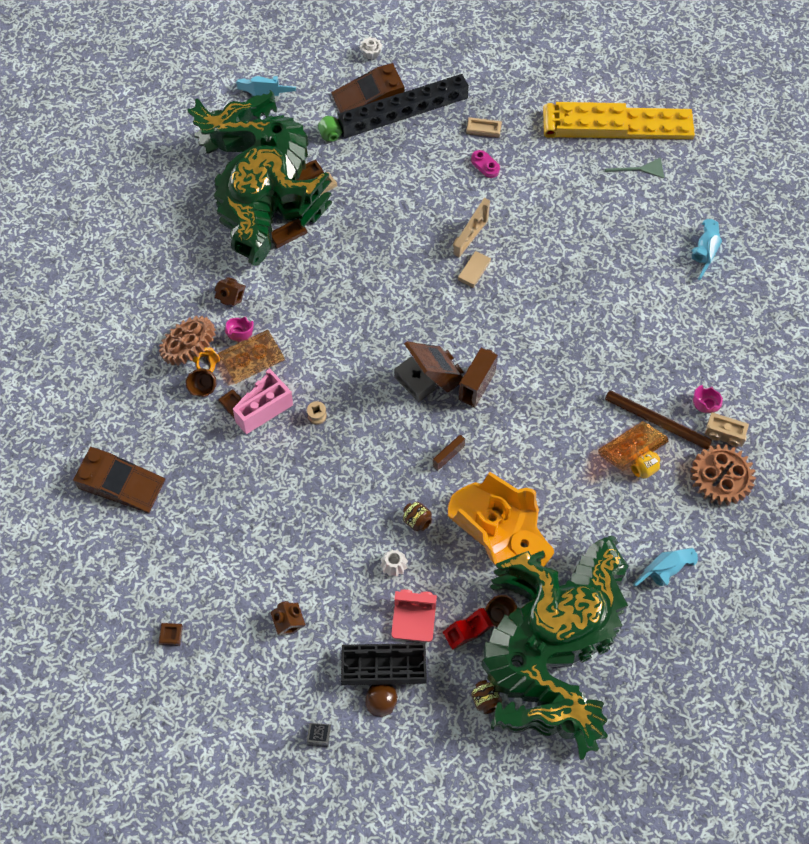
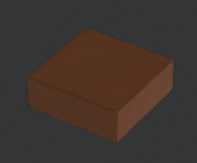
M161 623L159 645L180 646L183 625Z

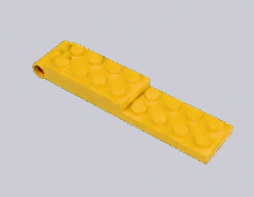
M556 102V104L547 103L543 106L544 136L547 138L694 139L695 136L692 109L626 108V103Z

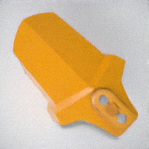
M489 472L482 483H471L451 496L448 505V517L485 547L488 557L494 565L526 551L533 555L543 550L545 555L544 559H541V565L545 567L554 555L553 547L537 528L539 508L535 490L526 487L516 489L495 474ZM526 543L528 547L524 548L521 544Z

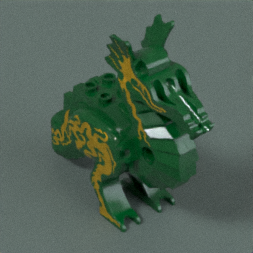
M271 90L269 94L256 95L245 102H229L223 110H215L211 113L198 98L195 99V107L187 109L188 113L194 117L193 124L200 128L194 136L200 139L199 146H204L207 154L217 149L225 152H242L232 161L228 162L222 174H218L215 177L214 185L216 192L214 193V198L217 200V214L221 216L219 222L231 230L232 250L247 257L248 263L258 266L269 254L271 249L270 241L273 240L271 234L273 231L271 225L273 223L272 217L277 210L284 220L300 218L301 226L304 228L309 221L315 223L332 204V201L328 200L332 193L325 192L322 194L330 184V181L326 180L329 173H322L314 179L297 180L302 170H306L307 146L309 145L308 136L303 130V125L295 122L294 118L284 117V115H270L271 110L277 113L275 96Z
M611 535L593 543L587 549L585 556L582 555L570 580L559 586L558 571L541 565V559L545 555L543 550L533 555L526 551L495 564L498 569L493 572L498 577L491 579L493 584L490 585V588L495 591L502 589L513 591L524 596L530 602L522 608L518 607L509 616L505 615L499 626L494 628L490 641L485 642L484 659L481 666L488 675L487 680L495 686L496 691L507 694L508 698H522L523 701L536 702L537 707L526 710L525 706L521 705L516 711L515 703L512 701L503 710L502 704L499 702L495 709L494 719L491 722L492 731L496 727H500L503 731L506 729L512 733L533 729L543 736L559 733L564 739L575 738L580 760H584L587 752H597L599 750L596 740L608 737V734L603 729V725L608 721L602 714L604 703L599 700L586 699L582 692L579 691L578 685H570L553 677L548 672L547 667H572L573 663L580 661V663L586 662L592 658L591 655L597 652L599 655L610 650L609 646L614 643L613 640H615L619 629L623 626L619 616L623 615V609L628 607L618 584H621L629 567L616 548V545L619 543L616 537Z

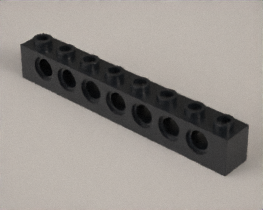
M459 74L338 113L342 135L346 139L468 99L469 85L463 74Z

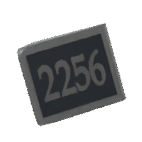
M310 723L307 745L329 747L331 724Z

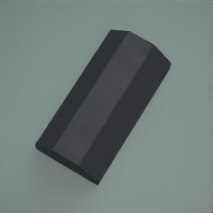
M425 643L342 645L341 686L427 684Z

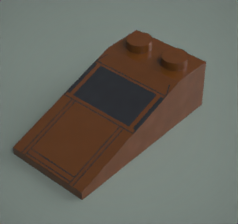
M390 63L377 67L332 91L331 95L339 113L403 93L405 92V87L394 64Z
M409 341L404 343L423 372L447 393L460 384L464 371L458 363L454 364L452 361L454 357L448 349L445 351L440 346Z
M91 446L73 479L77 488L82 491L150 513L166 480L164 477L118 456Z

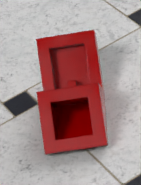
M479 608L467 619L455 621L443 631V634L451 649L454 650L480 637L494 625L485 609Z

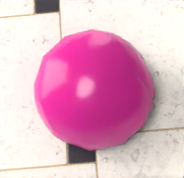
M246 317L231 318L225 324V333L231 340L236 342L246 341L252 336L254 322H249Z
M700 385L695 389L693 403L698 411L715 413L721 408L723 398L713 387L706 389L703 388V385Z

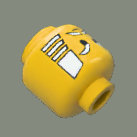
M643 450L632 458L630 468L636 477L649 478L659 471L660 457L655 452Z

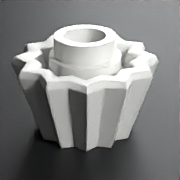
M369 37L368 39L364 38V41L360 42V49L365 58L373 60L379 56L382 50L380 40Z
M391 550L386 552L384 557L381 558L382 563L380 567L383 568V573L397 577L399 574H404V570L407 569L406 564L408 560L405 559V554L399 552V550Z

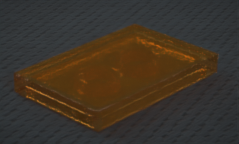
M268 329L218 353L235 384L285 360Z
M642 421L598 449V453L623 472L636 464L640 457L650 451H656L669 441L666 435Z

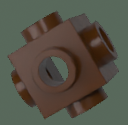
M227 277L216 284L215 298L220 300L222 304L235 306L242 302L246 286L238 283L234 278Z
M284 601L279 603L277 608L270 612L278 635L294 634L306 625L298 603Z

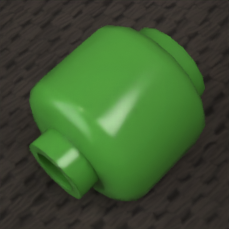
M325 116L318 123V129L323 140L333 142L341 136L342 129L337 118Z

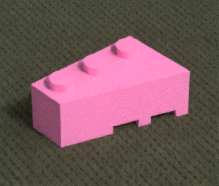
M269 368L261 381L258 380L255 383L253 390L250 393L247 392L233 408L235 422L245 434L250 433L293 406L292 392Z

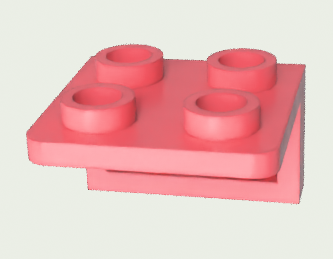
M405 589L400 590V592L395 591L392 638L431 642L433 640L437 595H433L431 592L412 593V591Z

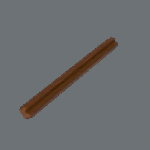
M609 390L605 397L606 401L704 449H708L712 443V439L612 390Z

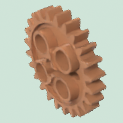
M195 316L193 320L189 317L186 322L182 320L181 325L176 324L175 329H170V334H165L167 338L161 340L163 344L159 345L161 348L159 350L160 356L167 364L170 363L172 366L175 363L179 366L181 362L186 364L187 360L193 361L194 356L199 357L200 352H205V347H210L209 342L214 341L212 337L216 335L214 333L216 329L210 319L203 316L199 318Z
M717 444L715 449L709 446L708 451L703 449L701 454H697L696 460L692 463L694 467L691 468L690 472L694 474H692L691 480H696L693 487H700L697 493L704 492V499L711 497V503L716 499L719 505L725 501L726 505L729 506L731 500L734 504H737L739 499L743 501L754 487L753 483L756 477L752 475H754L755 470L750 469L753 463H747L748 456L741 457L742 451L736 453L735 447L728 450L726 444L723 449H721L719 444ZM717 460L722 461L724 464L718 463ZM730 463H733V466L728 470L727 474H725L723 478L720 480V482L717 484V486L714 487L713 484L717 481L718 477L725 471L726 467ZM733 471L738 472L740 476L735 475ZM706 473L711 474L713 478L707 477ZM722 485H726L729 490L724 489Z

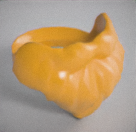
M205 347V352H200L199 357L194 356L193 362L196 369L200 368V357L208 356L209 370L213 372L215 364L220 361V357L213 348Z

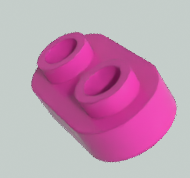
M477 150L472 153L471 163L488 178H495L499 175L500 165L483 150Z

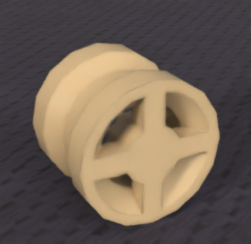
M319 401L308 405L307 414L309 421L316 425L322 424L327 418L325 405Z

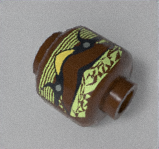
M409 503L403 509V521L412 530L424 531L431 525L432 513L422 503Z
M487 680L476 683V688L471 692L476 709L484 712V714L495 712L497 704L499 702L502 703L500 692L496 691L495 686L487 682Z

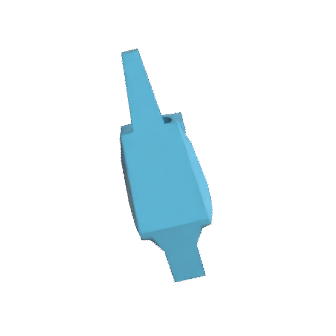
M255 76L252 79L244 78L236 81L237 89L247 91L252 96L269 94L270 90L274 93V96H279V93L296 91V87L279 85L278 76H274L271 79Z
M713 219L703 221L701 225H704V234L699 239L698 247L692 249L691 259L705 264L698 280H701L722 243L719 234V223Z
M694 548L662 552L644 569V572L633 583V586L639 585L649 575L656 584L660 586L668 585L669 578L678 573L685 564L696 565L698 561Z

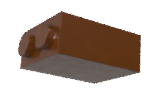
M481 347L460 382L458 400L474 408L496 373L498 355L492 350Z

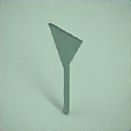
M661 157L642 167L605 169V172L640 170L664 178Z

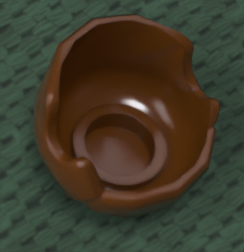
M198 368L192 371L186 379V388L193 396H208L214 392L217 386L215 375L205 368Z
M497 595L487 603L485 611L493 625L497 628L505 615L509 616L517 609V604L507 595Z
M390 684L371 685L365 697L367 710L377 717L390 715L397 704L398 696L396 689Z

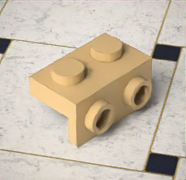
M711 412L704 435L709 436L712 440L727 442L734 447H742L747 438L746 433L749 424Z

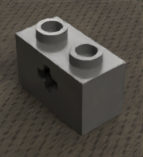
M412 356L394 369V378L418 403L436 390V383L423 372Z

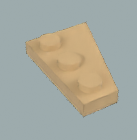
M483 198L461 235L455 239L453 254L457 257L463 254L488 222L490 200Z

